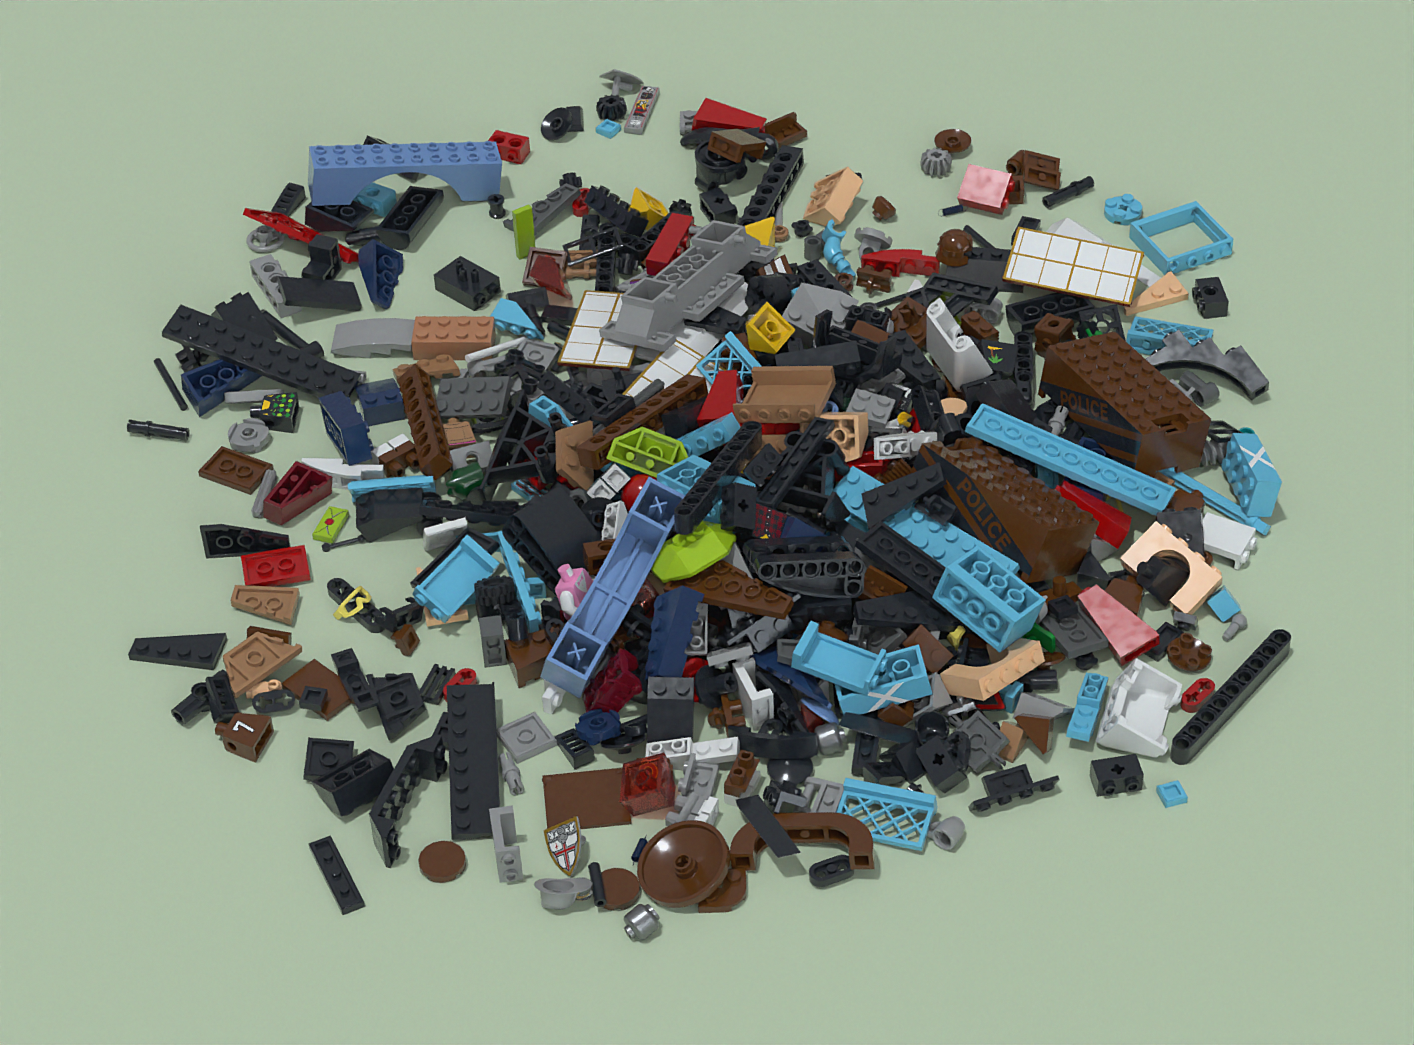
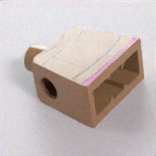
M450 418L447 424H443L449 450L476 444V439L469 422H460L458 418ZM468 455L466 459L475 457L472 455Z

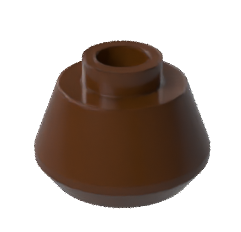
M883 196L875 198L872 206L874 211L872 213L879 220L882 218L886 220L896 214L894 206Z

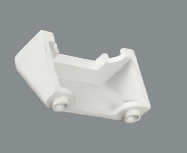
M939 298L930 304L927 309L926 348L953 387L958 392H961L959 387L962 384L986 378L993 371L970 337L964 335L957 338L958 333L961 334L963 331L946 305Z
M1135 658L1116 678L1111 687L1096 742L1104 747L1157 758L1159 755L1163 756L1169 747L1167 737L1162 735L1168 710L1172 706H1177L1182 698L1180 694L1182 684Z

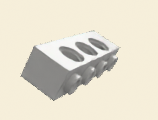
M271 254L249 261L252 277L280 319L302 311V307L284 305L277 281L279 276L288 277L285 270H281L278 260H275Z

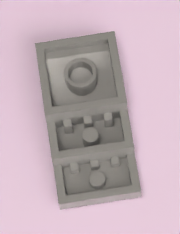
M374 318L337 324L331 353L370 358L371 352L391 355V349L411 351L415 320Z

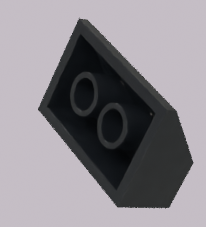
M367 749L311 782L328 808L342 817L351 814L357 807L373 801V798L380 795L394 767L389 758L371 749Z

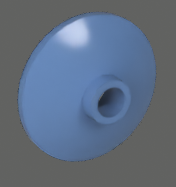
M802 697L801 701L814 713L830 723L839 724L837 716L831 710L832 703L829 702L828 706H825L815 699Z

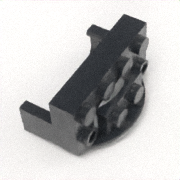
M826 309L815 316L811 348L850 341L857 342L860 361L864 364L861 365V372L853 375L836 376L835 378L858 384L869 381L872 378L881 380L900 368L903 352L895 349L897 336L889 334L887 340L878 343L840 327L831 326L833 311Z

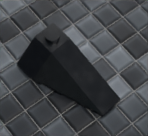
M707 396L662 414L661 418L665 435L678 439L700 428L697 418Z
M227 524L200 525L206 559L240 557L242 555L291 547L289 535Z
M760 671L755 673L756 691L759 692L770 688L773 693L774 719L781 721L783 732L788 736H792L794 731L809 732L790 686L787 683H783L776 676Z

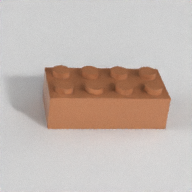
M416 316L411 341L413 359L431 360L435 359L438 355L446 354L450 355L453 360H465V355L495 346L496 329L494 317ZM493 355L487 356V357H484V358H481V359H482V360L492 359V358H493Z

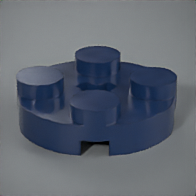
M602 709L588 711L579 717L578 723H575L577 736L587 741L590 745H597L600 741L617 737L621 734L620 716L616 711L610 709L609 713H603Z

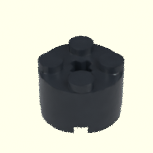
M780 274L752 277L747 287L746 305L750 306L755 313L766 302L778 313L786 310L792 297L791 290H788L787 284H789L787 279Z

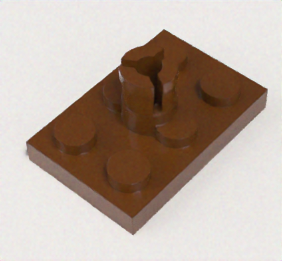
M906 297L892 310L890 319L894 321V333L905 330L917 347L921 349L926 344L928 308L910 297Z

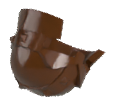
M950 229L944 232L939 237L940 240L937 243L936 258L939 262L948 266L968 264V256H964V253L972 251V236L961 229Z

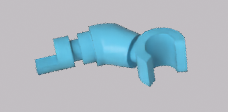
M831 219L822 232V239L825 242L824 257L829 264L836 267L839 273H848L854 278L856 273L852 270L850 263L844 260L845 257L841 250V241L847 231L842 230L841 233L834 231L833 226L835 223Z

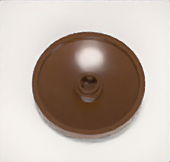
M686 820L669 825L655 834L642 850L637 865L639 883L647 896L659 905L681 908L699 903L709 897L725 879L730 865L729 846L719 830L709 823L698 820Z

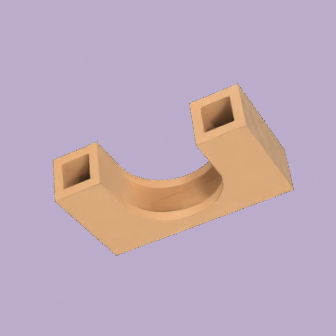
M1157 521L1120 558L1121 565L1135 577L1139 575L1137 572L1138 564L1142 561L1147 563L1154 555L1159 557H1175L1182 560L1189 568L1190 576L1185 585L1169 600L1170 607L1174 611L1193 615L1222 585V573L1213 565L1210 567L1204 562L1205 558L1200 553H1193L1188 548L1189 545L1182 538L1177 539L1174 537L1168 526L1165 524L1160 525Z
M1019 638L1000 653L990 644H986L991 665L972 667L954 664L940 673L942 682L949 695L984 701L1045 662L1040 641Z

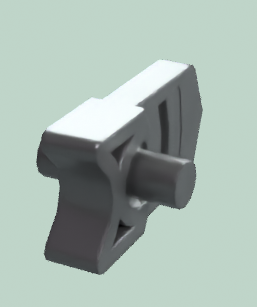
M963 696L957 697L958 703L942 708V715L951 716L961 712L962 716H967V711L976 709L975 702L971 698L963 699Z

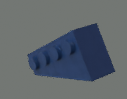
M219 359L181 374V384L183 392L200 418L225 401L224 393L239 392L262 377V375Z
M682 585L656 597L654 602V618L651 624V640L648 645L649 655L645 666V680L648 681V677H682L688 656L684 652L693 638L690 630L693 621L698 619L699 612L696 611L698 601H703V593Z

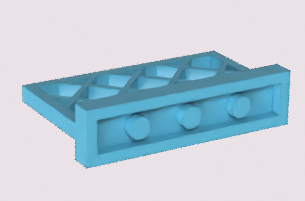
M1135 316L1132 326L1128 330L1126 342L1138 353L1151 355L1154 350L1162 349V339L1169 332L1177 330L1185 332L1182 334L1191 346L1194 347L1202 339L1206 340L1209 337L1212 339L1214 330Z
M730 331L725 335L726 340L696 365L711 384H713L718 373L720 362H729L728 370H732L733 362H741L742 368L741 371H738V374L743 384L745 376H752L751 370L753 367H762ZM728 347L731 350L730 358H720L721 352ZM709 362H715L714 371H705L703 367ZM744 385L743 389H750L751 385Z
M425 475L360 480L348 483V490L352 495L353 503H356L357 497L373 490L422 488L424 492L436 493V484L433 476Z
M845 778L843 784L844 791L836 813L853 817V814L864 810L868 817L860 821L863 824L872 822L876 829L870 831L873 841L922 851L933 815H936L938 809L936 795ZM848 798L858 800L860 805L849 810L846 802ZM872 804H879L882 809L871 815L867 807ZM896 808L902 809L905 814L895 819L890 814V811ZM917 813L927 814L926 819L919 823H916L912 816ZM886 814L890 822L879 827L875 819ZM909 819L913 826L902 831L898 823ZM892 826L898 831V834L892 837L885 836L883 831ZM917 830L920 835L919 841H908L906 836Z

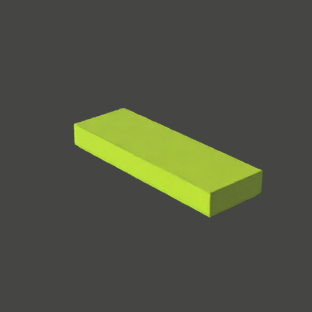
M529 204L512 211L516 256L519 260L528 257L530 247H536L533 212Z

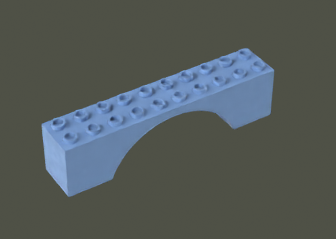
M491 141L309 146L308 187L312 206L350 205L363 188L380 178L397 173L417 172L432 175L445 181L458 193L462 201L488 200L490 195L499 194L502 161L496 142Z
M648 477L592 585L573 616L565 624L547 656L541 678L578 698L582 696L649 575L664 542L669 539L674 530V509L685 495Z

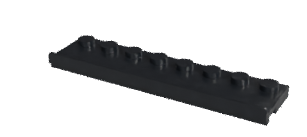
M494 682L492 684L447 685L451 840L480 839V836H492L489 809L500 807Z

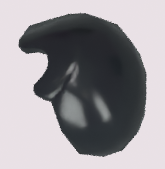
M931 711L923 713L916 719L915 737L921 745H924L936 735L944 740L948 739L949 721L941 713Z

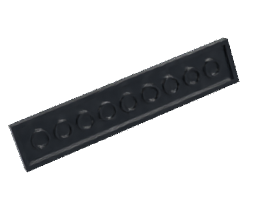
M181 304L162 330V337L318 398L342 391L346 397H350L361 380L360 373Z

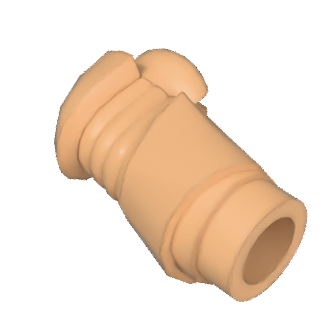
M272 679L269 682H259L246 691V699H253L258 693L282 690L281 682L276 679Z

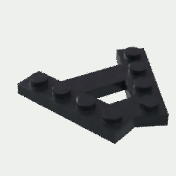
M932 273L923 287L907 293L905 296L910 297L926 308L941 295L950 297L943 303L954 318L973 302L990 306L999 289L996 285ZM926 344L923 346L924 351L927 350Z

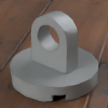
M859 227L854 234L855 239L861 242L859 249L860 260L865 250L869 249L877 252L880 249H889L893 241L890 236L886 238L884 232L869 227L863 228V230Z

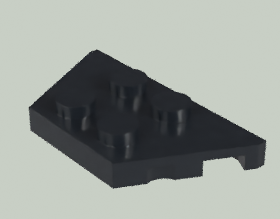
M387 673L385 677H374L373 674L366 675L370 688H373L380 702V705L376 707L387 738L390 741L426 710L413 673H402L399 675Z

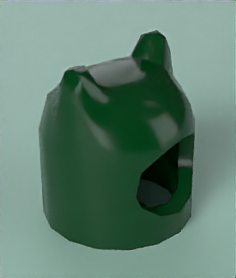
M478 461L468 466L457 468L451 473L450 480L446 482V486L449 488L447 490L449 496L455 495L461 500H467L469 492L482 484L484 476Z

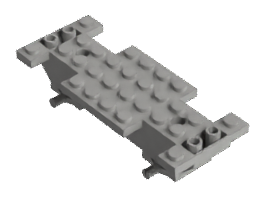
M715 220L704 227L690 226L689 233L695 235L691 238L692 246L653 278L644 277L634 284L624 282L620 284V290L626 292L621 296L622 306L617 322L610 320L599 330L600 337L665 352L676 342L675 335L666 332L683 318L695 322L703 320L705 316L745 283L744 276L736 274L750 261H756L761 264L769 263L778 255L777 248L761 245L759 240L746 233L745 226Z

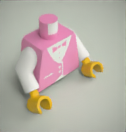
M564 564L558 569L561 579L555 587V592L566 619L570 620L596 576L589 575L584 568L571 569L569 564Z

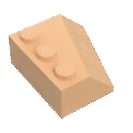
M847 166L815 182L814 187L816 190L811 192L810 195L813 200L807 204L803 219L826 226L831 219H833L834 225L841 224L846 218L847 210L853 205L854 197L860 192L863 180Z
M822 412L819 418L834 420L835 427L826 439L837 442L845 454V462L860 458L868 436V412ZM800 423V432L804 433L810 423Z

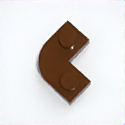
M746 868L728 869L727 875L722 882V888H717L709 897L698 903V912H730L733 906L745 900Z

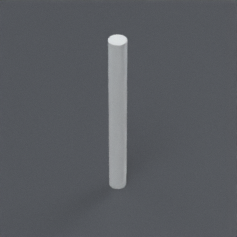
M524 336L465 355V360L469 363L519 347L524 338L528 337Z

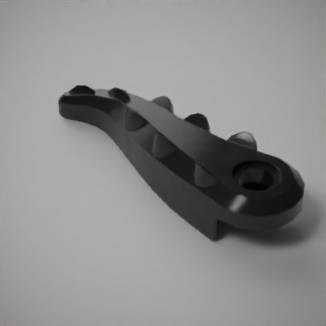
M760 127L739 129L766 142L765 146L768 149H764L761 160L775 157L779 145L773 136L759 133ZM698 128L683 135L680 144H701L710 139L712 131L730 129ZM747 154V158L751 163L757 161V158Z

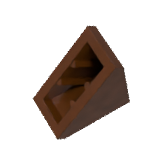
M1022 713L1014 718L1042 754L1051 750L1054 717Z

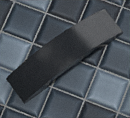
M349 648L331 654L336 672L353 707L360 712L380 705L373 688H370L360 669L359 661L353 649Z
M728 726L729 738L738 737L740 750L752 752L755 757L797 759L818 755L817 733L794 731L792 736L754 733L751 732V727Z

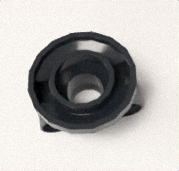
M709 140L697 146L694 152L696 162L695 185L704 192L717 189L719 185H726L732 182L734 178L740 180L747 174L746 151L743 152L741 162L736 163L708 150Z
M954 413L943 414L932 423L928 432H937V441H941L944 447H953L957 439L973 436L965 432L966 426L973 416L967 413H961L956 416Z

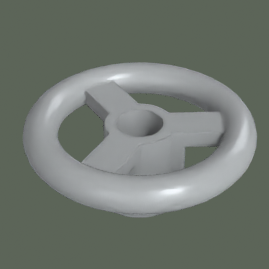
M262 225L248 235L246 243L253 251L270 252L283 244L284 235L275 231L270 226ZM252 239L260 240V246L254 245ZM278 239L275 244L267 246L271 241Z

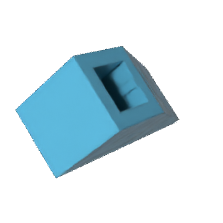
M503 298L499 300L490 317H494L497 329L501 331L508 330L515 335H526L530 339L544 340V336L516 302Z

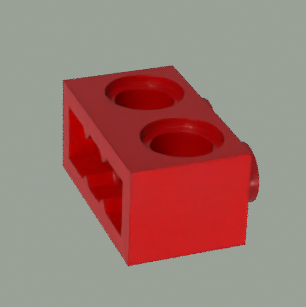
M495 130L488 140L496 142L500 158L503 161L522 164L530 153L529 137Z

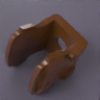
M1047 313L1035 326L1037 341L1035 342L1034 350L1037 354L1045 358L1048 346L1064 343L1068 339L1075 340L1076 335H1073L1072 332L1074 321Z

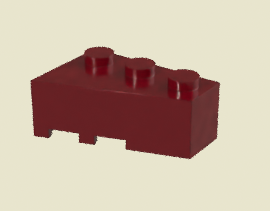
M295 461L263 500V517L282 526L331 495L333 477Z

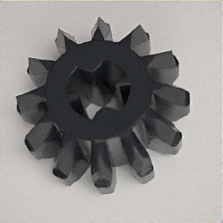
M604 95V97L599 98L596 111L600 119L619 121V119L624 118L627 105L624 98L619 95Z

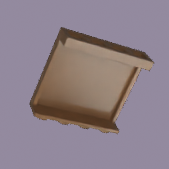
M833 366L753 367L751 370L753 384L741 404H733L735 418L738 423L757 421L759 423H811L815 417H820L836 385Z

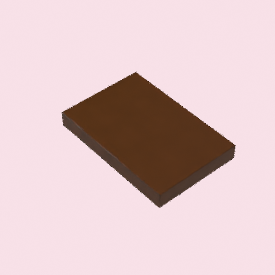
M221 446L198 473L199 477L251 495L262 483L266 470L272 471L274 468L271 463Z
M316 659L310 661L281 683L282 689L291 691L297 700H300L305 686L327 689L328 697L322 711L312 710L326 721L351 703L339 676Z

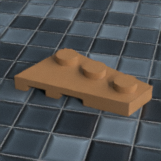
M235 585L230 601L232 607L292 625L300 592L299 588Z

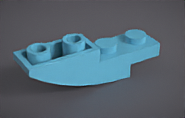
M1086 672L1077 696L1076 707L1070 720L1066 737L1089 742L1090 737L1093 736L1100 714L1108 677Z

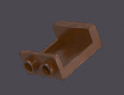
M739 129L712 131L707 149L738 163L741 162L744 151L750 156L762 159L766 142Z

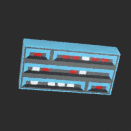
M527 479L516 480L511 484V490L527 501L536 495L542 496L549 491L546 487L539 491Z

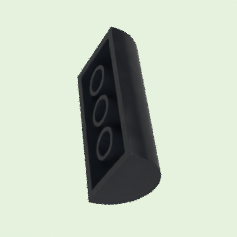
M409 186L376 228V233L380 240L392 249H406L443 202V190Z
M1066 291L1005 305L1007 322L1013 335L1019 331L1035 334V326L1047 313L1065 319L1069 318L1074 323H1078L1077 313L1079 311L1095 308L1085 295Z

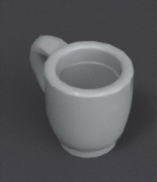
M956 816L949 817L942 822H932L927 837L932 838L934 843L941 849L950 850L961 839L965 824Z

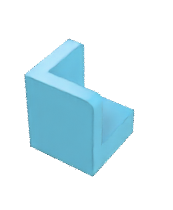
M1225 585L1216 590L1207 599V603L1222 622H1225L1241 610L1240 604Z

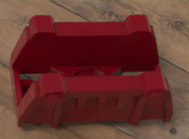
M619 649L618 654L614 658L611 657L606 667L598 672L595 679H590V684L583 692L586 712L602 709L603 713H609L610 709L618 713L634 695H639L642 692L640 679L631 673V671H635L638 668L635 656L624 649Z

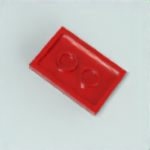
M305 545L241 556L245 586L274 587L311 580Z

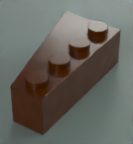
M551 627L550 632H556L558 635L559 628ZM544 629L528 633L529 637L524 640H504L506 659L518 688L525 686V682L531 679L536 681L541 678L545 660L553 647L546 638Z

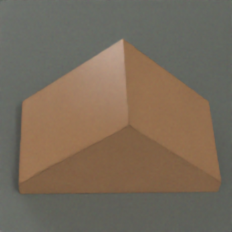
M1003 721L1000 731L1010 742L998 755L1003 760L1013 763L1029 736L1017 723Z

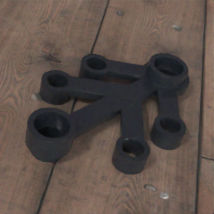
M510 349L505 355V360L494 365L493 372L498 374L499 377H513L518 374L522 381L521 389H524L527 395H533L537 391L538 381L540 382L544 376L545 367L526 360L521 350ZM511 365L514 366L513 368L506 371L507 367Z

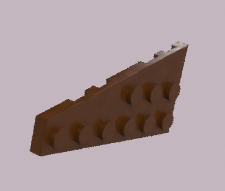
M724 560L717 561L692 577L670 580L663 588L664 593L683 585L704 594L703 601L700 603L785 620L794 605L792 597L773 587L768 588L763 585L761 580L748 577L746 572Z

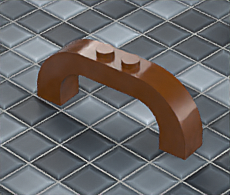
M835 812L773 814L794 843H837L849 850L851 869H875L873 838L869 829L860 820ZM750 822L739 829L731 842L730 861L732 868H746V871L756 870L759 854L769 847Z

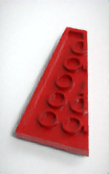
M245 208L243 215L270 226L277 232L288 234L290 239L296 241L301 240L309 244L316 234L322 235L282 213ZM338 243L341 261L348 264L359 262L357 252Z

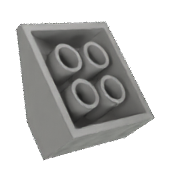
M801 283L782 317L796 329L790 337L794 339L801 338L803 344L811 347L816 315L826 309L833 311L831 326L834 325L845 329V317L851 306H857L859 300L842 291Z

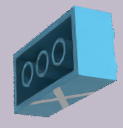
M1232 433L1231 440L1227 443L1226 457L1222 460V470L1225 472L1228 482L1231 484L1234 494L1237 496L1246 516L1271 517L1282 481L1257 434Z
M919 644L886 653L885 659H888L887 667L884 672L880 671L878 684L875 689L871 688L868 696L835 684L843 715L845 712L860 715L885 708L891 703L900 704L932 695Z

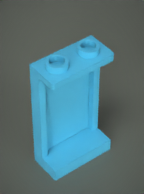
M466 535L461 540L460 545L420 585L415 587L412 595L419 605L425 606L430 610L431 615L436 620L446 623L475 593L474 584L483 578L488 579L497 570L500 563L470 536Z
M810 621L792 654L791 667L868 696L871 688L875 689L878 684L880 671L884 672L887 667L888 659H885L886 650L881 649L879 655L824 635L818 632L819 624Z

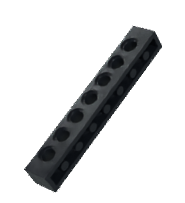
M781 146L780 150L775 153L773 162L769 164L767 173H764L761 184L757 185L756 192L751 196L750 203L745 207L744 214L739 218L737 225L746 226L775 217L780 203L784 201L804 164L803 148Z

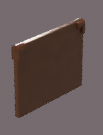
M625 767L542 775L547 829L576 816L579 819L580 829L632 824Z

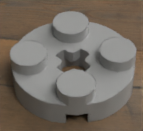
M255 418L243 419V423L238 425L236 422L228 430L230 446L235 451L259 453L270 438L268 427L265 426L262 420Z

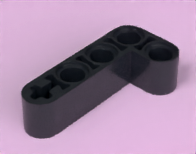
M679 211L668 213L640 238L628 233L620 234L624 248L617 250L618 256L621 257V254L635 255V260L639 262L638 266H640V262L648 256L672 213L683 215V213Z
M517 595L510 602H505V604L498 603L495 606L493 604L490 606H486V604L480 605L475 600L478 622L479 618L501 615L502 624L510 640L519 641L529 637L526 614Z

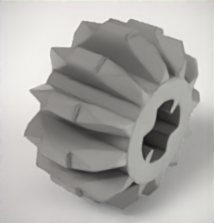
M942 148L927 149L926 152L922 153L920 161L921 170L924 171V174H930L931 177L933 175L938 177L939 175H946V172H950L952 164L951 155L948 154L947 150L942 151Z

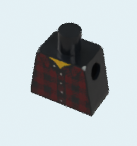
M756 503L755 530L741 534V540L746 542L751 539L781 538L788 514Z

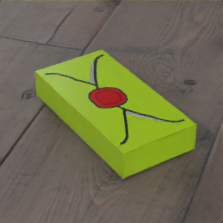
M329 506L312 533L313 539L333 544L349 517V510Z

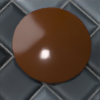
M1190 633L1181 634L1179 638L1172 640L1167 647L1168 659L1176 667L1183 670L1198 671L1207 667L1211 661V646L1194 638Z

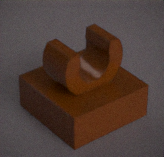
M405 624L400 631L394 632L390 637L392 640H395V647L400 649L403 656H410L420 642L413 626L410 624Z

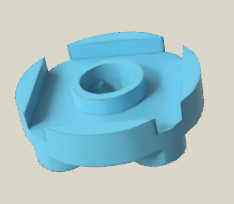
M1131 194L1108 198L1105 201L1104 216L1111 223L1117 221L1121 222L1120 225H1130L1131 222L1140 220L1142 205L1138 200L1133 199L1134 197Z

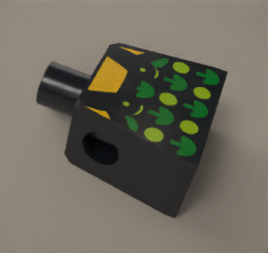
M297 392L265 395L262 406L250 407V417L260 418L269 430L294 433L300 408Z

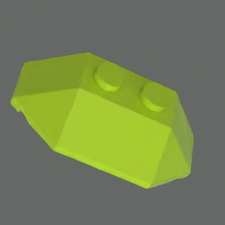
M640 427L614 438L606 459L657 478L658 473L688 458V454L681 441Z
M703 520L693 533L687 535L677 534L665 541L651 571L663 583L670 580L692 577L729 555L734 542L737 540L736 535L731 531L722 530L721 524Z

